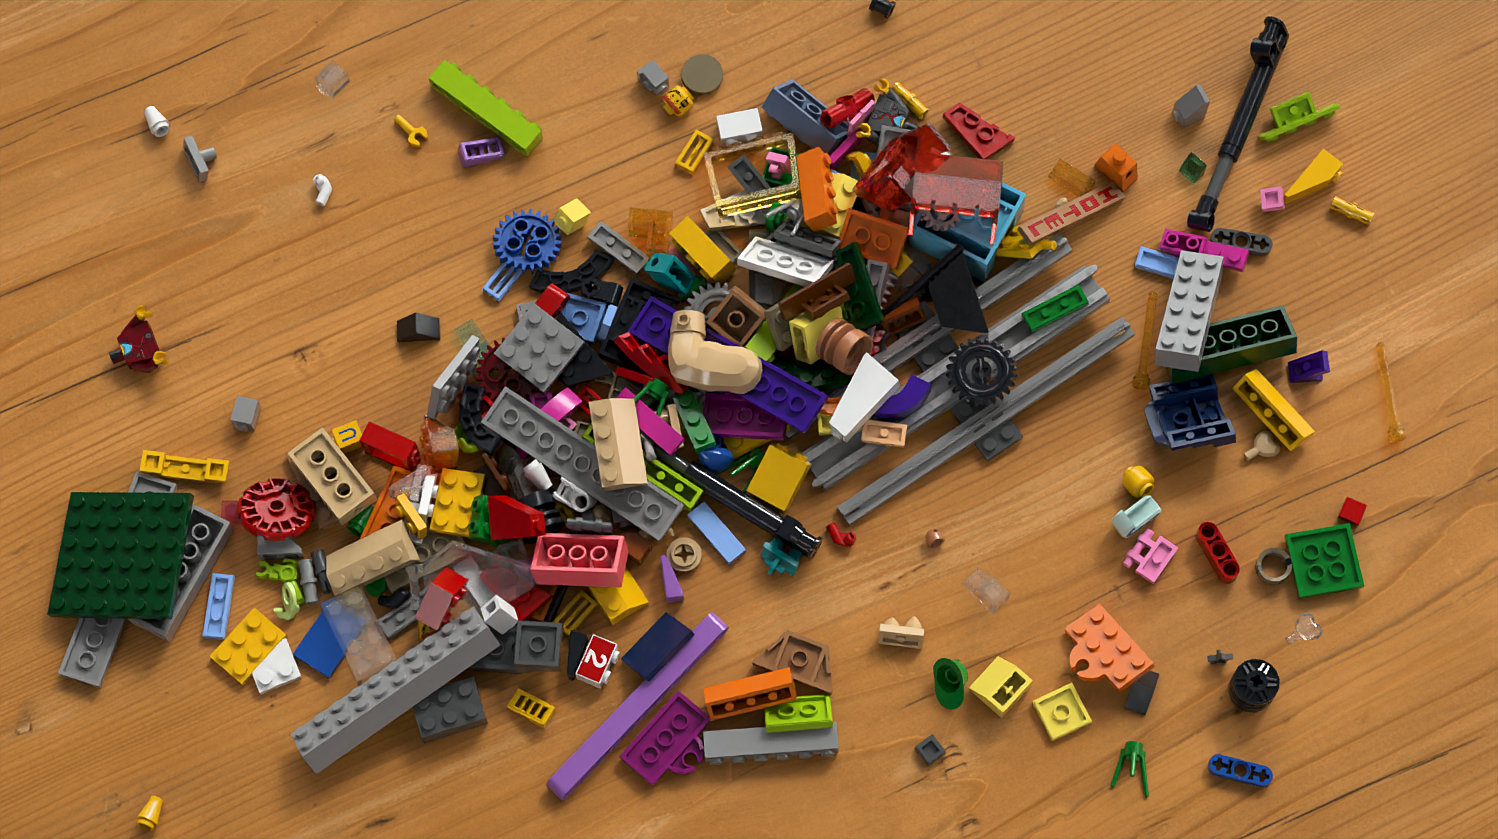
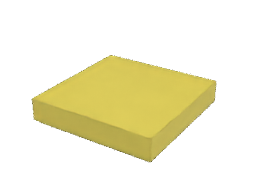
M1069 683L1032 701L1052 742L1092 723L1073 683Z

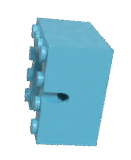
M949 157L934 185L940 184L941 187L942 185H948L949 189H957L954 178L960 177L961 186L967 191L964 197L957 190L954 195H961L958 202L964 203L959 209L964 212V214L958 215L961 221L954 223L955 227L948 228L947 231H941L940 229L933 231V226L926 227V220H920L923 213H918L910 227L909 245L941 260L956 247L953 242L960 243L965 248L962 253H964L971 276L985 282L994 266L998 246L1008 228L1013 229L1023 213L1026 194L961 161ZM982 189L986 190L988 194L982 192ZM938 194L934 195L931 201L935 200V196H937Z

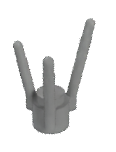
M792 198L787 203L765 215L768 218L788 208L786 212L788 217L766 240L774 238L775 231L784 222L789 223L791 220H798L791 232V236L796 234L804 221L801 199L795 200Z

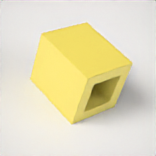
M576 198L560 207L553 221L566 235H569L585 226L591 212Z

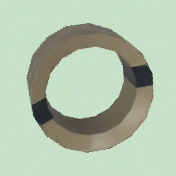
M1266 549L1257 559L1255 565L1256 574L1262 582L1269 585H1278L1288 578L1292 569V560L1282 549ZM1268 556L1279 557L1285 564V573L1277 578L1267 576L1262 570V560Z

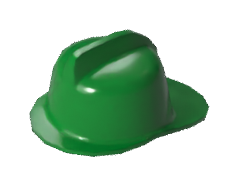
M940 658L933 666L936 697L943 707L950 710L957 709L964 701V685L968 680V672L959 659Z

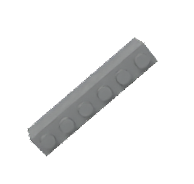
M833 722V727L772 733H766V727L703 732L705 762H710V765L723 764V761L732 760V763L746 762L745 759L764 762L771 757H777V760H788L790 756H799L801 759L811 758L813 754L831 757L839 751L837 722Z

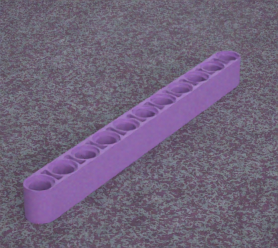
M713 612L710 613L693 630L695 635L650 682L645 680L548 780L546 786L562 801L566 799L718 642L729 627Z

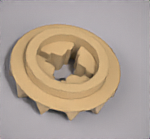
M678 538L667 549V558L670 565L676 571L687 572L695 569L701 561V548L696 541L690 538ZM683 547H685L687 554H691L687 557L686 563H684L682 557H678V555L682 554Z

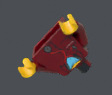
M139 305L136 308L135 316L117 337L120 348L109 352L113 364L125 360L130 370L151 373L161 365H167L168 360L163 359L167 353L159 350L150 324L147 320L144 321L145 318L152 316V312H145V309L148 307L147 305Z

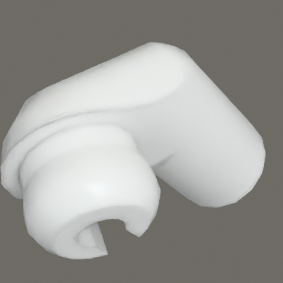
M318 174L313 179L320 192L315 202L325 206L332 192V186L325 176Z

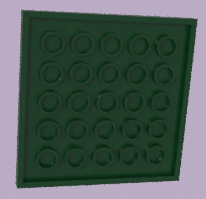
M71 492L47 615L58 618L172 619L194 495L191 493Z

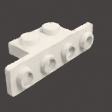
M418 464L409 501L424 523L427 524L428 517H432L434 504H431L432 498L437 497L438 485H436L439 469ZM408 530L413 544L422 545L423 538L418 540L416 535H412Z

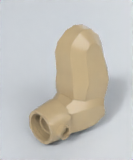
M680 310L673 313L668 346V361L671 374L677 383L706 391H728L736 394H744L755 388L761 379L763 368L761 360L754 351L744 347L724 346L716 342L705 341V316L701 312Z

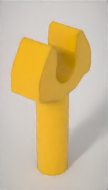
M400 115L394 118V121L409 134L408 143L412 147L421 148L419 141L415 139L417 136H422L425 140H429L427 131L423 126L414 128Z

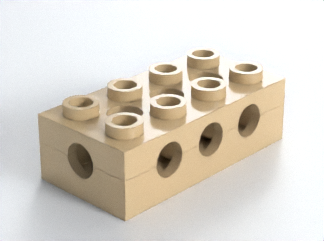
M323 427L288 452L292 463L342 526L377 501L372 489ZM318 458H324L323 461L319 463L315 462ZM337 474L335 478L328 479L330 475ZM346 490L350 491V492H349L347 495H345V496H342V495H341V493H342L343 491H346Z

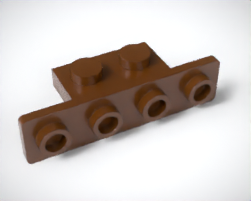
M846 263L780 301L778 305L782 318L788 321L801 312H805L815 320L850 299L849 293L843 288L856 281L852 265Z

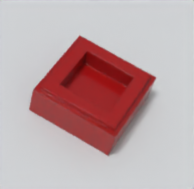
M1346 497L1338 518L1358 526L1367 505Z

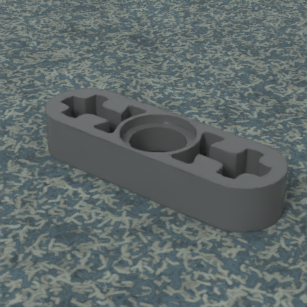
M1225 228L1215 229L1210 237L1211 242L1219 243L1217 237L1222 235L1224 240L1220 244L1229 245V238L1233 236L1229 246L1248 249L1249 255L1255 256L1268 255L1273 245L1270 237L1266 235ZM1242 237L1246 239L1247 245L1239 247L1236 245L1235 240ZM1251 239H1252V240H1254V242H1253L1254 245H1253L1252 248H1249L1250 245H1251ZM1260 242H1264V245L1268 247H1265L1264 250L1260 249L1259 244Z

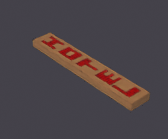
M1111 181L1020 225L1017 230L1027 244L1031 246L1123 201L1125 195L1116 183Z

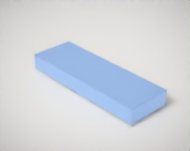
M610 304L608 306L596 339L598 342L603 343L607 337L617 309L614 305Z
M705 502L701 503L687 515L729 565L746 552L743 545Z
M212 573L203 638L226 639L235 581L234 575Z

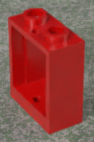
M370 421L368 422L359 440L366 454L409 471L417 468V465L420 464L421 456L415 441Z

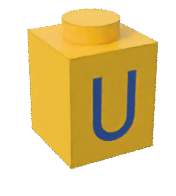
M356 420L332 429L334 434L332 440L343 454L362 447L359 441L362 433Z

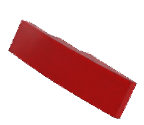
M630 332L619 335L614 340L616 345L629 359L654 379L656 378L664 382L669 388L680 394L693 388L677 383L674 380L670 371L667 354L659 357L648 343L640 346Z

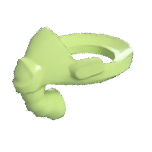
M286 582L282 587V600L285 612H283V608H274L273 611L277 617L290 620L295 617L301 607L297 605L294 586L291 582ZM286 588L289 592L290 598L287 597Z

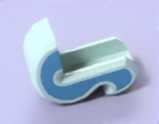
M1146 495L1125 512L1120 510L1113 517L1111 524L1123 538H1128L1138 532L1149 521H1153L1159 516L1162 509L1150 495Z

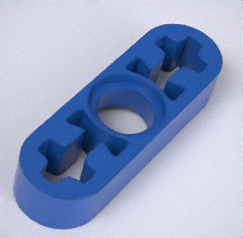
M1221 754L1212 756L1208 762V770L1212 775L1262 788L1268 786L1273 779L1271 769L1264 765ZM1220 760L1221 765L1227 767L1229 762L1233 763L1230 767V774L1226 773L1227 768L1222 767L1219 771L1215 770L1216 766L1212 765V763ZM1237 765L1244 766L1246 768V775L1243 777L1237 776L1234 773V767ZM1251 768H1254V774H1260L1261 771L1265 772V776L1268 779L1261 782L1259 781L1260 778L1254 775L1251 779H1248Z

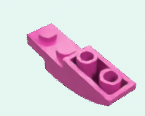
M1166 228L1159 247L1161 250L1176 257L1180 256L1181 250L1224 256L1223 271L1226 268L1243 272L1249 255L1248 249L1207 241V238Z

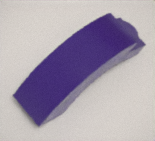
M911 374L903 390L896 395L890 396L871 417L881 420H896L909 416L917 411L926 401L931 392V383Z

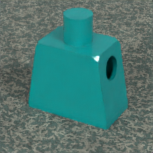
M654 253L650 261H647L644 265V272L659 286L687 295L696 279V276L675 255Z

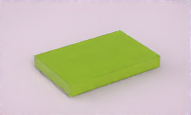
M829 694L800 696L795 701L764 708L766 733L833 727Z

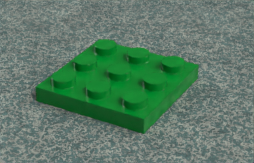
M1350 523L1285 534L1284 538L1288 555L1292 560V573L1299 599L1360 589L1365 586Z

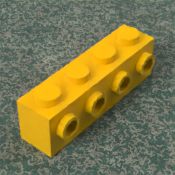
M1257 369L1245 374L1232 388L1290 451L1302 446L1314 434L1315 431Z

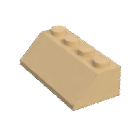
M609 398L589 402L603 490L606 492L648 484L635 399Z
M400 520L327 555L326 575L334 595L345 596L420 559L404 521Z

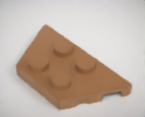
M787 630L752 662V665L770 672L790 667L794 681L832 695L828 645Z

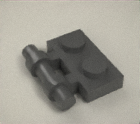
M576 517V519L567 518L566 527H568L569 534L613 535V525L611 522H603L602 519H596V521L584 520L582 517Z

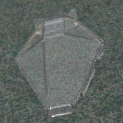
M452 540L425 563L405 566L406 573L409 575L412 600L410 602V609H419L422 602L420 601L417 572H423L426 594L430 583L447 567L469 579L466 585L468 591L463 600H459L455 608L452 607L450 611L452 614L450 622L473 606L482 617L481 608L495 595H498L508 603L535 587V580L531 572L532 564Z

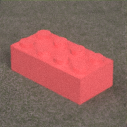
M546 533V535L538 536L531 572L536 584L622 587L629 550L624 536Z

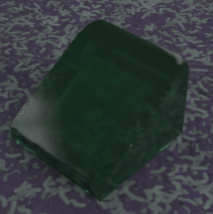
M1191 152L1181 165L1179 171L1192 183H1195L1204 175L1207 166Z

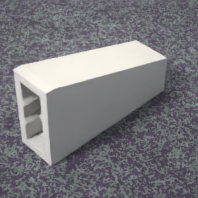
M867 352L858 365L829 422L830 433L838 440L842 438L846 443L900 387L899 380Z

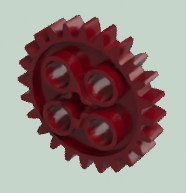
M496 340L494 341V348L487 345L488 353L481 352L484 359L477 360L481 367L475 368V371L481 373V375H478L476 380L483 381L478 386L486 388L485 395L491 394L490 400L492 402L498 398L505 386L508 388L511 382L519 384L518 389L513 392L525 400L527 396L533 395V390L536 392L540 391L515 370L514 375L509 374L507 377L506 370H511L512 368L494 354L500 346ZM492 371H500L501 376L498 379L493 380L490 378ZM507 377V379H506L505 382H504L503 387H502V388H499V385H500V384L504 381V379Z

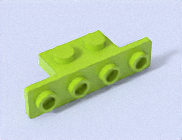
M1305 92L1270 107L1269 110L1276 128L1258 135L1259 140L1271 142L1278 139L1279 134L1284 132L1290 134L1297 131V127L1300 125L1309 126L1316 123V119L1319 117L1327 118L1336 114L1335 111L1340 109V105L1330 104L1316 110L1310 92Z

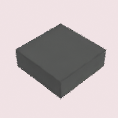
M933 734L915 747V750L927 766L946 754V751Z

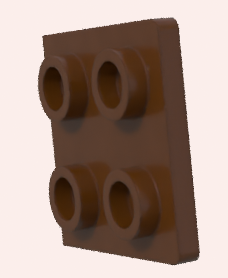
M484 453L482 457L485 465L473 471L474 473L486 475L482 495H506L511 498L510 492H512L508 479L504 474L500 476L499 466L493 456L489 458Z

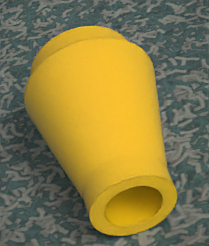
M151 796L137 816L138 821L136 824L150 831L157 827L163 800L157 796Z

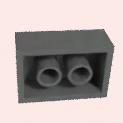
M474 677L441 686L413 706L420 735L424 743L488 724Z

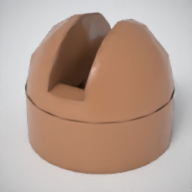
M936 529L928 531L925 537L929 548L938 547L945 541L942 533Z

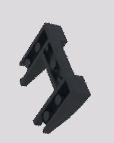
M631 278L598 356L602 360L620 367L647 374L626 356L614 340L619 335L628 332L650 296L675 310V303H680V298Z

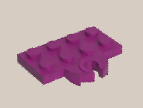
M727 391V394L706 393L702 413L715 437L785 441L787 423L732 392Z
M678 690L619 757L652 786L658 782L667 770L677 775L691 774L696 769L694 766L687 765L684 759L687 755L692 754L697 757L698 763H703L704 746L698 736L711 722L710 717Z

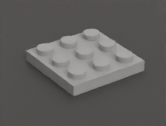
M534 303L494 354L543 393H546L585 342Z

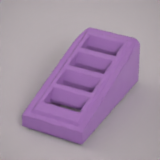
M500 137L463 142L458 147L462 168L505 157ZM491 145H495L496 152L493 153ZM483 147H486L488 154L484 153ZM476 149H478L479 155H476V153H475V150H476Z
M662 555L660 560L666 601L668 603L684 601V593L666 555Z

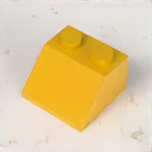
M626 567L622 587L588 586L590 593L612 626L649 604V601Z

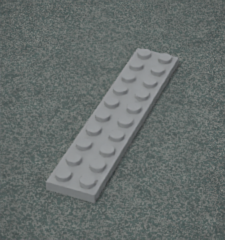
M506 386L481 421L488 428L500 434L503 438L660 542L685 506L649 481L646 485L605 492L601 484L596 446Z
M136 472L128 492L176 493L178 485ZM79 618L58 674L101 688L127 619Z

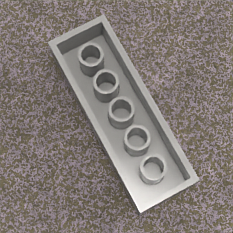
M1181 250L1155 349V365L1199 372L1223 276L1224 256Z
M193 504L172 619L128 620L132 624L170 643L233 533L234 528L232 524Z

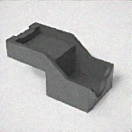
M518 621L517 627L509 629L503 635L488 625L500 646L472 665L473 670L476 672L511 674L536 671L560 672V645L564 631L562 623Z

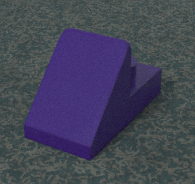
M1321 350L1289 361L1290 383L1322 381L1323 374L1330 372L1328 352Z

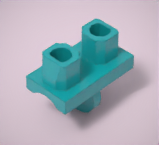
M776 537L770 543L766 542L762 547L763 551L760 556L766 559L764 564L770 567L768 574L773 575L777 571L780 574L787 572L794 576L797 572L802 553L796 549H791L787 555L781 551L784 548L783 541Z

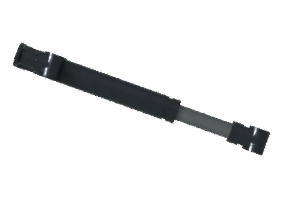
M1268 16L1264 19L1265 28L1263 32L1259 34L1258 38H1254L1251 43L1250 54L1255 66L1224 137L1222 146L1219 149L1218 156L1220 159L1205 195L1200 197L1196 210L1193 209L1189 213L1187 225L1191 229L1210 232L1213 229L1215 222L1214 213L1219 204L1217 199L1232 164L1236 163L1239 159L1289 39V33L1285 24L1276 17Z
M656 443L652 445L657 459L681 473L685 479L702 489L705 494L767 533L780 539L786 545L798 550L805 557L811 560L819 549L822 537L818 536L816 538L806 532V528L795 518L786 515L785 518L705 467H701L697 462L692 461L690 463L675 453L672 455L668 454Z

